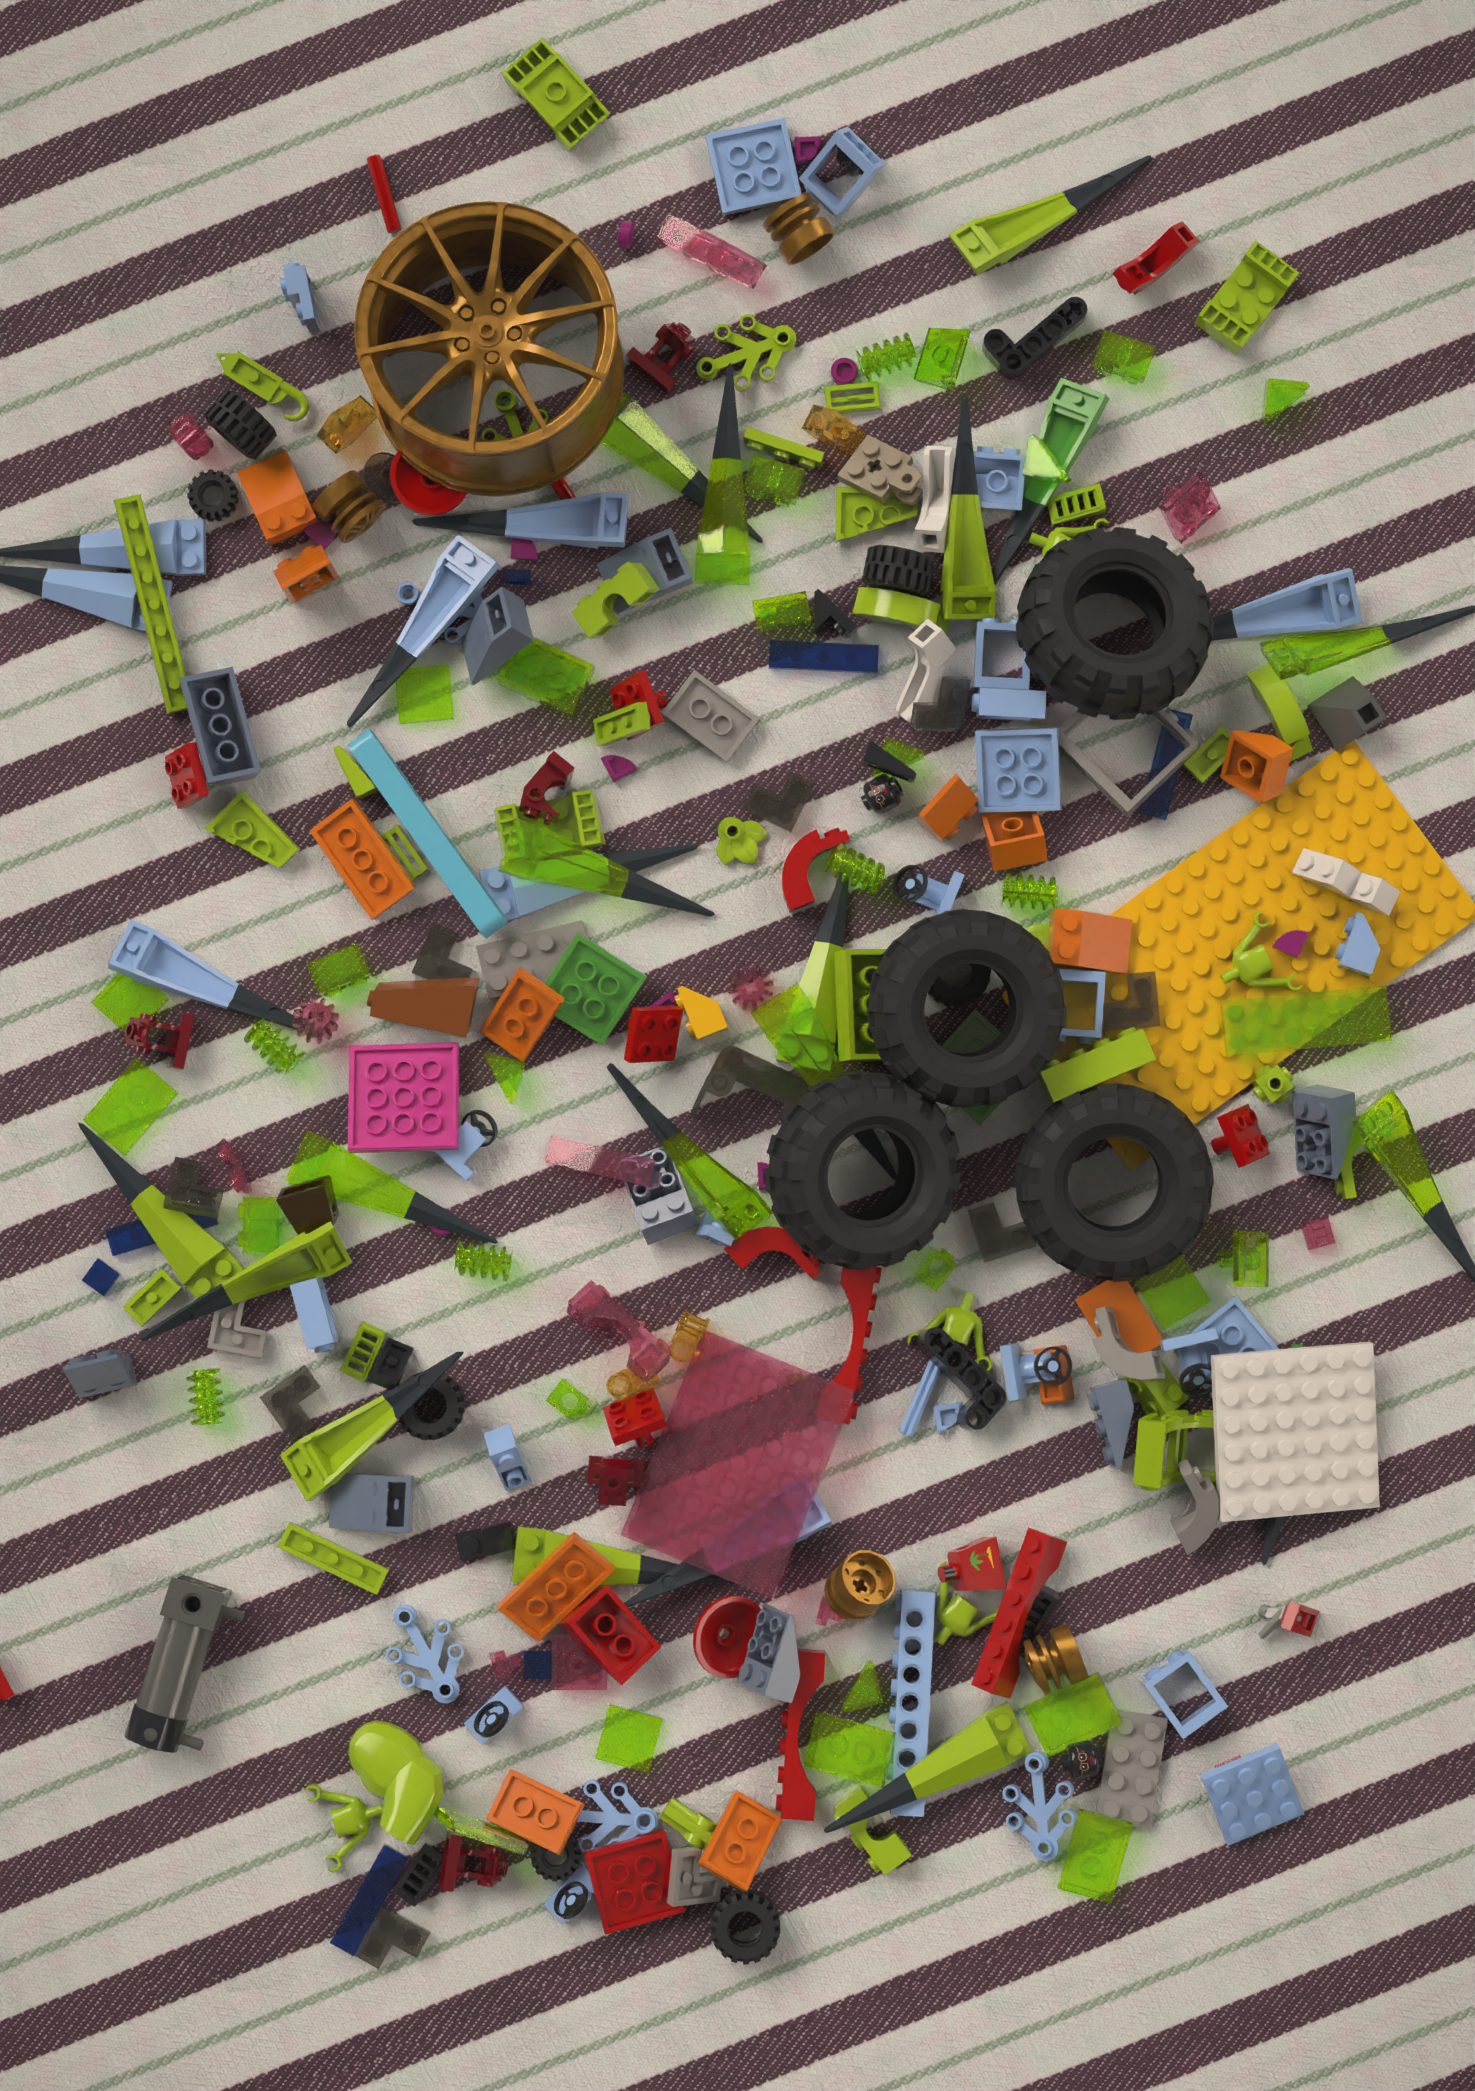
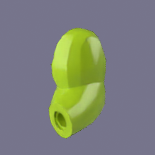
M375 1720L367 1722L355 1731L349 1742L348 1756L350 1764L366 1789L372 1795L384 1800L380 1826L395 1838L414 1845L435 1814L444 1794L443 1768L426 1754L418 1739L405 1729L385 1721Z

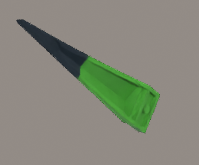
M1060 378L1047 404L1041 431L1023 488L1022 510L1015 511L1007 537L992 573L995 585L1098 427L1097 422L1109 401L1106 394Z

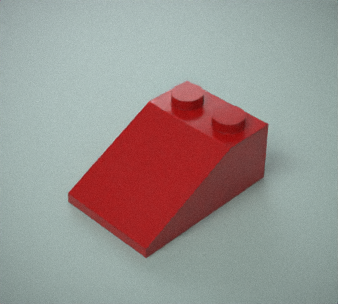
M608 1585L598 1586L559 1623L573 1640L620 1685H623L661 1648L659 1643Z

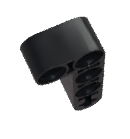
M1080 297L1067 299L1015 344L1002 330L991 329L984 336L982 351L1005 378L1016 379L1083 323L1088 310L1087 304ZM1070 308L1073 311L1078 309L1079 314L1071 315L1066 323L1065 318L1069 315ZM1055 324L1059 326L1061 332L1056 335L1050 334L1047 331V326ZM998 339L1002 343V347L992 349L989 347L988 341ZM1032 341L1039 344L1040 350L1031 352L1027 349L1026 344ZM1009 359H1015L1019 362L1020 367L1012 370L1006 366L1005 362Z
M937 1327L922 1330L916 1339L919 1350L970 1398L957 1414L959 1426L968 1431L984 1428L1004 1406L1007 1398L1005 1390L944 1330ZM934 1335L933 1343L935 1345L930 1346L931 1338L929 1336ZM950 1352L956 1357V1363L953 1367L947 1362V1356ZM970 1371L976 1378L973 1386L966 1379ZM989 1390L995 1395V1401L992 1405L986 1400V1394ZM970 1411H974L977 1415L975 1425L969 1422L968 1415Z

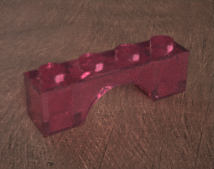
M590 1280L568 1301L567 1313L584 1329L588 1330L601 1326L610 1327L620 1332L626 1338L630 1347L627 1367L645 1384H648L669 1363L672 1352L668 1344L664 1340L654 1337L650 1333L648 1326L640 1320H635L630 1315L627 1307L620 1302L616 1303L602 1285H596Z

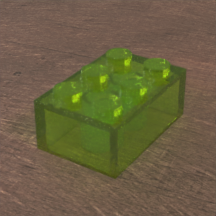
M533 637V642L504 663L497 678L498 685L573 719L595 672V666Z

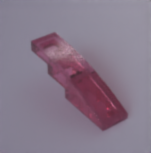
M670 214L656 236L659 242L681 251L684 256L706 265L711 271L754 289L767 267L765 263L741 249Z
M551 1136L545 1162L650 1187L656 1160Z

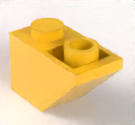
M683 986L677 988L679 995L674 997L677 1005L686 1010L689 1020L684 1023L690 1037L695 1035L697 1041L728 1029L717 1001Z

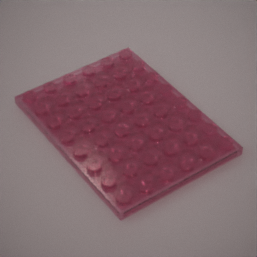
M703 1330L666 1421L667 1427L663 1429L621 1535L773 1599L856 1391Z

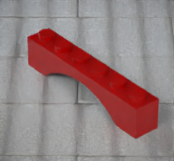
M874 1266L868 1270H848L842 1267L840 1284L847 1295L852 1311V1343L841 1370L832 1382L821 1391L816 1419L848 1425L850 1424V1419L856 1420L858 1403H853L855 1392H861L863 1376H859L858 1372L860 1365H865L868 1349L863 1348L864 1338H870L872 1322L867 1320L869 1310L875 1311L877 1294H872L874 1283L879 1284L882 1267Z
M1028 1527L971 1685L991 1694L1011 1699L1020 1674V1643L1028 1613L1040 1589L1058 1569L1067 1541Z
M797 1649L800 1679L793 1701L788 1703V1711L782 1710L781 1727H786L787 1729L786 1739L780 1738L779 1755H785L784 1766H778L777 1783H783L782 1794L776 1795L775 1811H781V1819L814 1821L816 1790L807 1778L801 1764L798 1751V1730L807 1702L824 1681L826 1652L824 1650Z

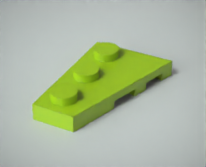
M836 487L835 543L917 518L918 501L914 505H907L892 498L890 494L886 501L881 503L852 487ZM915 489L913 490L912 493H906V494H907V495H913V494L915 493Z
M241 791L204 828L210 833L220 836L278 868H283L300 850L292 839L245 791Z

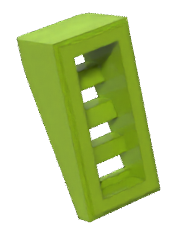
M1100 483L1053 496L1047 504L1052 525L1102 514L1106 511ZM1090 494H1093L1096 504L1095 507H1091L1089 499ZM1078 497L1083 498L1084 510H1080ZM1071 499L1074 513L1069 512L1067 500ZM1057 502H1061L1064 514L1060 517L1056 507Z
M339 745L334 747V753L356 797L361 800L377 792L378 789L372 780Z
M362 1321L340 1372L365 1383L388 1332ZM366 1332L377 1337V1342L375 1343L364 1338V1333ZM362 1342L374 1348L372 1353L358 1347L359 1343ZM355 1352L368 1357V1362L366 1363L353 1357ZM350 1362L365 1368L363 1373L349 1367Z

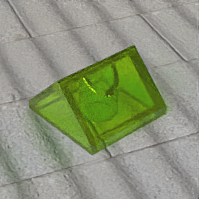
M929 328L914 380L954 392L971 331L968 329Z

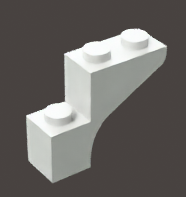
M927 446L924 451L923 503L920 518L915 527L918 551L945 552L955 464L953 447Z
M928 619L908 637L915 650V664L896 706L898 715L913 727L952 690V687L938 668L957 649L944 631Z
M1303 848L1292 872L1302 879L1341 894L1368 910L1387 916L1390 915L1400 893L1398 889L1384 879L1362 873L1345 860Z

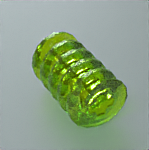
M907 332L903 334V342L896 335L893 337V345L885 339L883 340V348L878 343H873L872 352L867 346H864L862 348V356L855 350L861 371L869 382L872 381V372H875L879 378H882V369L885 368L890 375L892 374V365H895L899 371H902V362L905 361L909 367H912L913 358H916L914 346Z
M842 843L832 850L824 867V873L833 868V878H836L841 872V882L843 883L851 877V887H855L861 882V892L871 887L869 893L871 897H874L878 892L885 877V866L883 863L878 862L875 864L873 858L866 859L863 853L856 855L855 849L849 848L847 850L846 845Z
M1007 873L1003 880L1001 907L1005 900H1008L1010 908L1014 907L1016 901H1019L1021 909L1025 908L1027 901L1030 902L1032 910H1035L1038 902H1041L1043 911H1046L1049 903H1052L1053 909L1057 908L1059 886L1056 883L1055 877L1051 876L1046 884L1044 876H1039L1035 883L1033 875H1028L1026 882H1024L1022 874H1018L1015 881H1013L1011 873Z
M263 1017L245 1035L244 1042L250 1043L254 1041L252 1049L257 1051L262 1048L260 1057L266 1058L270 1056L267 1064L269 1066L277 1064L275 1072L280 1074L286 1071L284 1074L286 1075L302 1060L306 1052L302 1051L295 1054L294 1052L298 1045L295 1043L288 1047L287 1043L290 1037L286 1036L280 1039L279 1035L282 1029L279 1028L272 1031L271 1028L274 1021L272 1020L265 1024L263 1022L265 1017Z
M459 1241L454 1271L458 1267L459 1275L464 1276L467 1269H469L470 1276L475 1277L478 1270H480L481 1278H486L490 1271L492 1280H497L499 1274L502 1273L503 1281H508L511 1273L513 1250L508 1255L506 1246H503L501 1251L497 1253L495 1245H492L489 1251L486 1252L484 1244L481 1243L476 1251L473 1242H470L467 1249H464L462 1241Z
M220 1368L194 1370L192 1375L186 1377V1381L195 1384L187 1389V1392L196 1394V1396L188 1400L189 1403L197 1405L196 1408L189 1411L190 1414L198 1416L197 1419L191 1421V1425L202 1426L224 1423L218 1421V1419L225 1416V1412L217 1410L218 1407L224 1405V1401L216 1399L217 1396L223 1393V1390L214 1387L220 1384L222 1379L213 1377L214 1374L221 1371Z

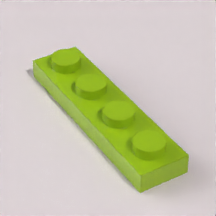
M292 1522L288 1523L277 1547L376 1595L379 1593L390 1570Z

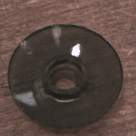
M385 452L376 453L364 465L363 474L365 482L369 489L374 491L380 499L393 503L400 502L392 489L390 480V469L395 455Z

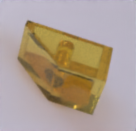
M360 395L332 412L317 436L328 448L337 454L350 446L377 419L375 409Z
M814 404L801 428L817 441L850 457L868 435L835 409Z

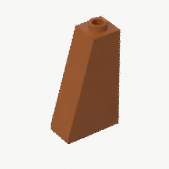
M480 978L379 982L374 991L370 990L367 1006L371 1007V1017L466 1038L471 1027Z

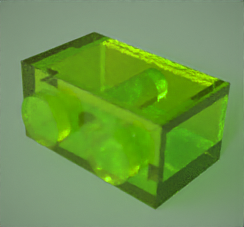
M1104 330L1092 367L1097 368L1096 371L1102 375L1111 376L1115 374L1121 376L1122 380L1129 384L1136 385L1138 382L1143 384L1156 347Z
M753 454L744 483V491H748V495L756 499L762 500L764 497L774 499V503L779 506L789 507L790 504L796 506L805 478V469Z
M806 591L752 601L757 633L810 624L811 622Z
M358 943L307 963L319 995H326L327 998L342 993L341 988L350 984L353 988L368 982L367 977L372 976L361 946Z
M243 1197V1203H238V1219H242V1230L238 1231V1247H242V1252L271 1253L279 1248V1205L276 1201L277 1197Z

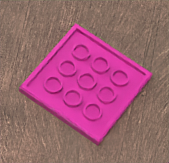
M459 1043L349 1046L348 1152L380 1153L459 1150Z

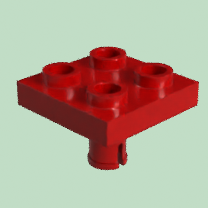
M646 670L635 673L609 690L616 710L637 702H647V709L650 714V730L664 722L659 708H666L668 699L659 700V698L666 696L663 691L653 693ZM650 730L628 737L627 741L636 739Z
M196 742L186 743L165 756V771L170 777L172 785L171 796L176 802L177 809L188 808L209 795L206 784L207 780Z
M679 1006L632 1007L631 1018L628 1022L629 1030L624 1060L628 1063L674 1061L683 1009Z
M1249 1104L1217 1117L1224 1133L1223 1136L1211 1141L1212 1149L1217 1155L1231 1150L1238 1168H1241L1270 1154L1268 1141L1261 1134L1257 1124V1116Z
M654 1388L640 1391L631 1397L614 1401L610 1405L602 1407L615 1446L635 1439L636 1445L639 1448H644L645 1445L642 1438H645L647 1446H649L653 1442V1437L650 1433L667 1427Z

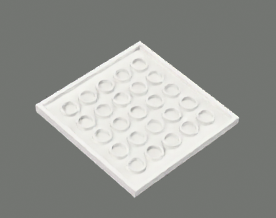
M1372 1342L1211 1355L1216 1490L1219 1499L1218 1521L1229 1522L1380 1507L1374 1350Z

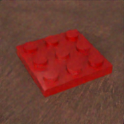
M664 1829L584 1852L605 1935L686 1912L684 1906L673 1907L667 1904L672 1856Z

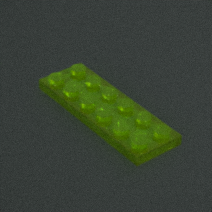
M1386 986L1221 1001L1226 1056L1392 1041Z

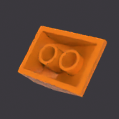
M286 450L237 472L254 514L270 546L303 532L313 524L319 523Z
M315 545L308 546L300 552L301 556L294 560L291 558L283 560L277 565L278 569L273 571L279 585L292 604L339 578L321 545L317 547Z
M1055 908L1050 913L1047 950L1050 952L1049 955L1057 967L1127 974L1132 920L1086 911Z

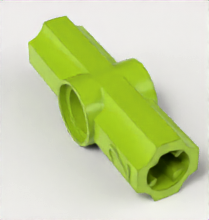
M674 1797L667 1803L659 1816L660 1819L681 1832L688 1842L701 1850L705 1849L717 1825L702 1813H695Z

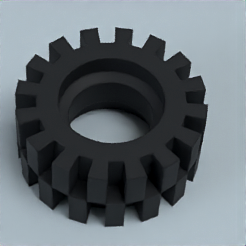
M213 469L208 470L207 473H204V471L200 472L199 477L194 476L192 485L189 484L188 486L189 493H187L189 504L200 518L203 520L207 519L209 522H213V520L219 522L223 521L222 518L225 516L226 518L230 517V512L236 510L235 505L239 501L237 497L238 490L227 474H223L222 471L217 470V472H214ZM210 486H217L223 491L222 501L214 506L207 505L203 501V493Z
M572 1833L564 1847L567 1853L566 1860L560 1865L550 1864L545 1858L546 1849L535 1843L533 1844L530 1853L531 1864L536 1869L535 1872L538 1875H542L543 1879H551L553 1882H557L560 1879L565 1880L568 1876L574 1874V1871L578 1868L581 1850L577 1838H574Z

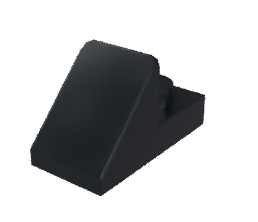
M817 589L814 592V634L831 620L833 623L830 626L840 636L845 634L850 638L857 631L858 626L825 594Z
M388 1338L370 1373L368 1381L388 1390L398 1387L414 1348Z
M510 1522L455 1533L460 1561L490 1556L515 1549Z

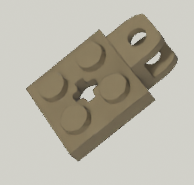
M870 435L865 437L837 475L840 482L881 503H884L891 494L892 498L904 504L914 505L923 494V484L920 482L922 476L917 469L912 467L914 463L912 456ZM880 465L881 470H875L872 473L870 472V467ZM915 489V493H914L913 495H907V494H906V493H912L913 490Z

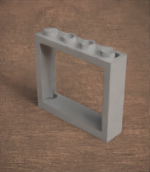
M1162 709L1154 714H1150L1184 750L1130 800L1067 737L1088 717L1076 711L1058 728L1059 750L1126 817L1134 812L1198 750L1199 744L1196 742L1198 739L1192 734L1193 732L1190 729L1186 728L1184 730L1177 723L1179 719L1171 710L1167 709L1165 711Z

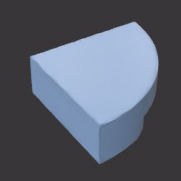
M961 1402L933 1406L937 1433H942L955 1424L957 1414L961 1409Z

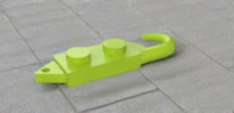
M239 351L237 353H216L224 369L223 374L225 377L267 403L279 404L287 396L299 402L300 411L296 415L285 414L284 419L297 422L307 415L309 400L302 391Z

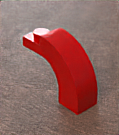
M1182 221L1171 226L1146 251L1135 259L1119 266L1112 274L1116 277L1122 289L1126 290L1129 294L1133 293L1136 295L1174 267L1200 241Z
M835 828L825 832V838L820 839L816 829L802 837L793 846L786 858L782 872L783 897L789 913L815 903V898L807 878L809 866L820 854L850 843L847 830L840 832L839 828Z
M761 1227L749 1230L734 1239L731 1246L724 1248L742 1269L764 1252L779 1251L789 1255L811 1279H814L820 1273L817 1268L820 1263L809 1253L805 1256L802 1252L803 1249L791 1240L790 1235L783 1228Z

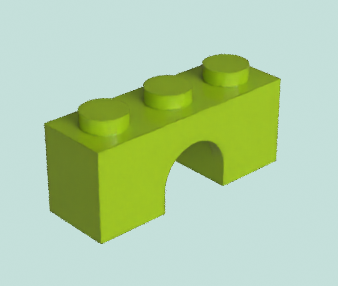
M627 562L618 568L616 576L612 579L604 580L597 586L598 590L594 594L587 595L577 602L578 607L571 613L589 639H601L620 623L613 611L614 602L620 595L629 606H641L660 590L643 563Z
M861 1785L834 1805V1809L837 1812L833 1816L836 1820L869 1798ZM869 1818L848 1825L853 1833L850 1837L859 1850L864 1848L870 1855L867 1861L876 1873L881 1870L886 1876L912 1856L911 1851L895 1830H892L883 1837L872 1836L866 1829V1823Z

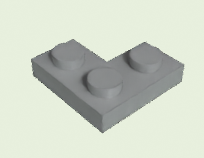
M245 1301L215 1311L207 1348L262 1359L267 1331L240 1326Z
M697 1847L672 1849L667 1904L676 1907L720 1901L722 1879L711 1872L700 1873V1866L697 1863L701 1857V1849Z

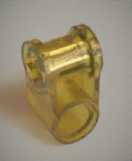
M685 1308L669 1346V1353L673 1360L680 1363L690 1360L711 1319L706 1318L704 1320L691 1314L690 1310ZM687 1322L693 1323V1324L699 1326V1328H696V1327H694V1326L688 1324ZM678 1342H684L689 1346V1353L683 1358L677 1357L673 1352V1348Z
M650 1357L611 1375L607 1380L606 1388L610 1395L620 1398L660 1384L661 1381ZM617 1377L620 1381L625 1380L627 1384L623 1387L624 1392L622 1393L612 1389V1385L615 1384L614 1379Z

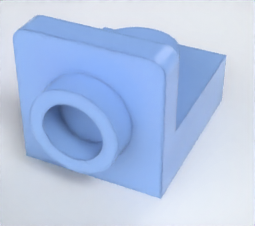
M710 1210L705 1211L695 1234L719 1246H731L735 1237L727 1233L730 1220Z

